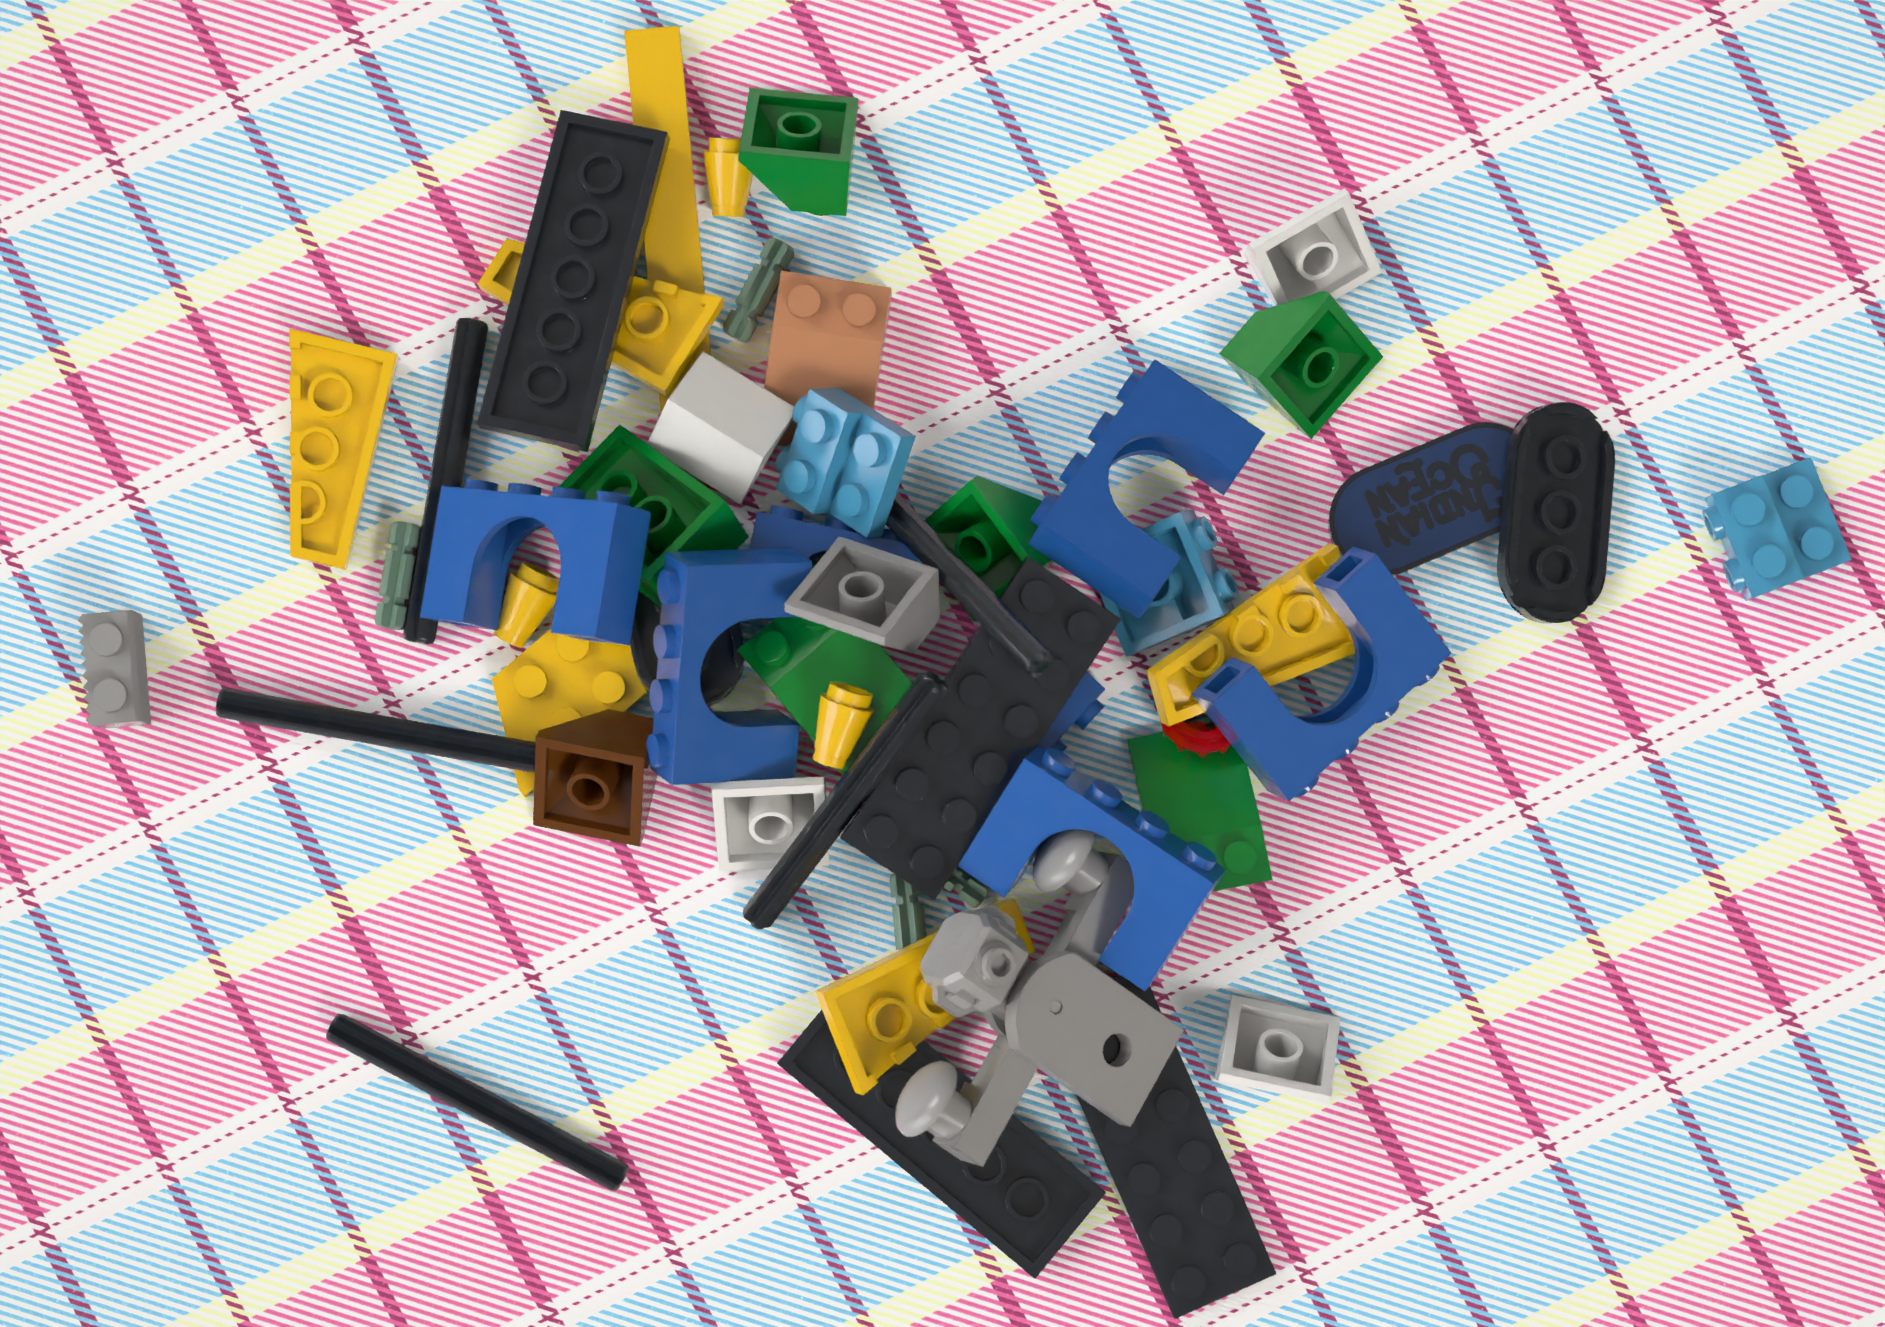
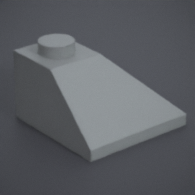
M839 536L784 603L785 612L883 646L914 653L940 620L938 569Z

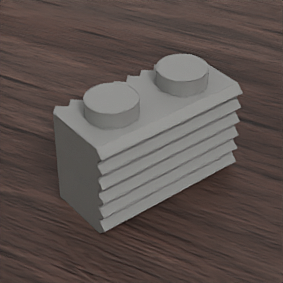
M133 610L82 614L77 621L83 625L78 632L84 636L79 643L85 647L80 654L86 658L81 665L86 669L82 677L87 680L83 688L88 691L84 699L89 702L85 710L90 716L85 721L91 726L101 729L151 724L142 614Z

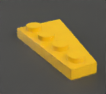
M506 238L478 282L481 291L507 306L509 305L525 245L523 242ZM634 276L611 365L668 397L724 307L725 302L723 298L707 293L701 295L679 289L678 285L656 279L654 282Z
M289 328V348L291 349V375H289L291 399L290 556L308 562L347 570L399 355Z
M1331 543L1326 544L1146 670L1161 723L1171 726L1204 713L1205 711L1191 693L1231 657L1253 665L1271 687L1355 654L1353 640L1347 627L1313 584L1315 580L1341 558L1339 547Z
M1006 898L994 904L995 907L1015 920L1016 934L1024 940L1029 955L1032 954L1035 948L1016 900ZM937 932L815 991L855 1093L860 1095L867 1093L878 1083L876 1079L894 1064L900 1065L916 1051L915 1047L937 1028L943 1029L956 1018L933 1002L932 987L925 983L920 970V962Z

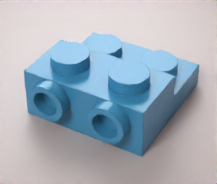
M841 388L809 389L808 394L801 397L793 409L792 417L798 425L792 442L779 453L776 460V470L781 474L776 490L813 514L830 513L866 538L882 537L916 436Z
M1811 457L1721 490L1705 498L1708 508L1702 510V515L1706 528L1713 541L1721 539L1729 559L1723 562L1725 576L1733 592L1741 591L1745 601L1852 560Z
M1194 509L1181 511L1141 529L1180 555L1181 559L1140 619L1100 593L1105 608L1121 618L1115 628V632L1126 657L1221 619L1235 609L1232 600L1239 597L1235 579L1227 568L1224 567L1219 570L1211 552V549L1217 546L1215 531L1205 516L1197 518Z

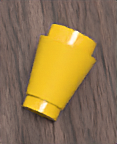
M709 138V151H703L710 203L712 205V216L745 217V206H747L753 174L738 161L741 139Z
M522 561L518 571H511L501 606L498 630H494L493 634L513 646L523 648L527 639L531 637L556 603L560 578L541 567Z
M836 681L830 682L827 693L820 694L814 746L815 752L812 758L814 761L832 768L845 769L847 759L850 758L874 712V709L870 707L873 698L872 693L850 684Z

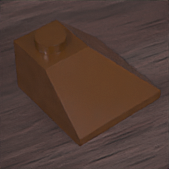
M607 709L539 730L536 736L533 825L640 847L644 838L658 775L650 769L647 760L648 751L646 749L647 738L650 734H653L654 718Z

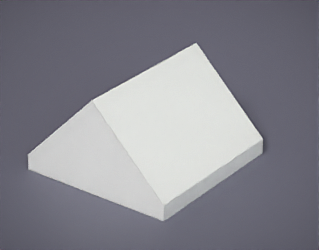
M1345 188L1250 242L1244 253V257L1273 306L1322 291L1327 292L1336 300L1382 273L1351 196Z
M703 351L668 398L647 444L675 465L739 504H742L791 423L794 406Z
M808 777L712 783L719 871L773 869L826 799L825 778ZM829 850L817 866H830Z
M1232 995L1214 1079L1329 1104L1341 1018Z

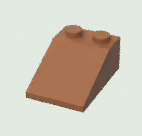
M781 271L764 388L794 407L801 397L808 394L809 389L841 388L874 409L892 300L891 287ZM793 419L777 445L786 447L791 444L798 425Z

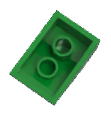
M621 424L558 486L586 492L585 500L595 501L597 491L630 496L629 506L651 512L639 591L660 607L662 603L658 597L657 579L660 571L664 570L665 552L737 550L749 538L725 500Z
M801 617L775 618L737 649L754 672L814 742L820 694L827 693L831 681L850 684L873 694L870 707L874 709V712L850 758L847 759L845 769H838L842 775H844L912 684L880 644Z
M1212 722L1204 724L1206 727L1209 726V728L1213 730ZM1163 732L1127 739L1141 811L1147 810L1160 816L1168 823L1169 831L1186 843L1196 842L1208 848L1217 857V863L1227 869L1212 892L1273 880L1248 766L1232 745L1228 747L1225 754L1221 751L1207 753L1201 758L1197 752L1187 749L1179 752L1176 744L1169 737H1164Z

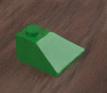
M749 88L738 161L791 211L809 212L817 216H846L852 176L859 98Z
M1325 291L1255 312L1219 353L1253 391L1310 439L1316 435L1383 358V355L1335 299Z
M980 476L971 479L925 519V522L997 597L1000 596L1025 556H1028L1046 569L1054 563L1048 557L1028 545L1038 528L1030 519L1042 500ZM966 610L972 620L976 622L977 620Z

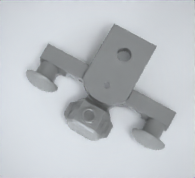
M1081 829L1057 832L1043 841L1036 854L1033 864V880L1038 889L1043 892H1052L1063 887L1071 893L1063 907L1068 912L1043 957L1034 962L1028 960L1029 953L1024 940L1016 934L1015 920L994 905H987L975 911L964 910L945 919L920 962V970L924 981L932 987L933 1002L954 1017L960 1018L974 1011L983 1013L988 1024L998 1034V1037L972 1083L965 1082L959 1093L955 1091L957 1082L956 1069L954 1065L946 1061L932 1062L918 1070L909 1079L899 1096L895 1111L896 1124L903 1135L913 1137L927 1130L935 1136L932 1140L934 1143L961 1161L984 1166L1038 1068L1118 1124L1131 1127L1184 1029L1095 967L1134 897V878L1128 861L1119 854L1094 850L1092 845L1095 832ZM1115 1034L1120 1041V1052L1116 1060L1108 1064L1103 1057V1046L1107 1038Z

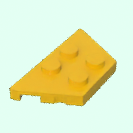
M551 629L492 678L506 737L536 742L539 730L607 709L627 712L648 694L637 676L630 646L584 641L551 633ZM514 769L518 789L524 797H527L534 791L535 772Z

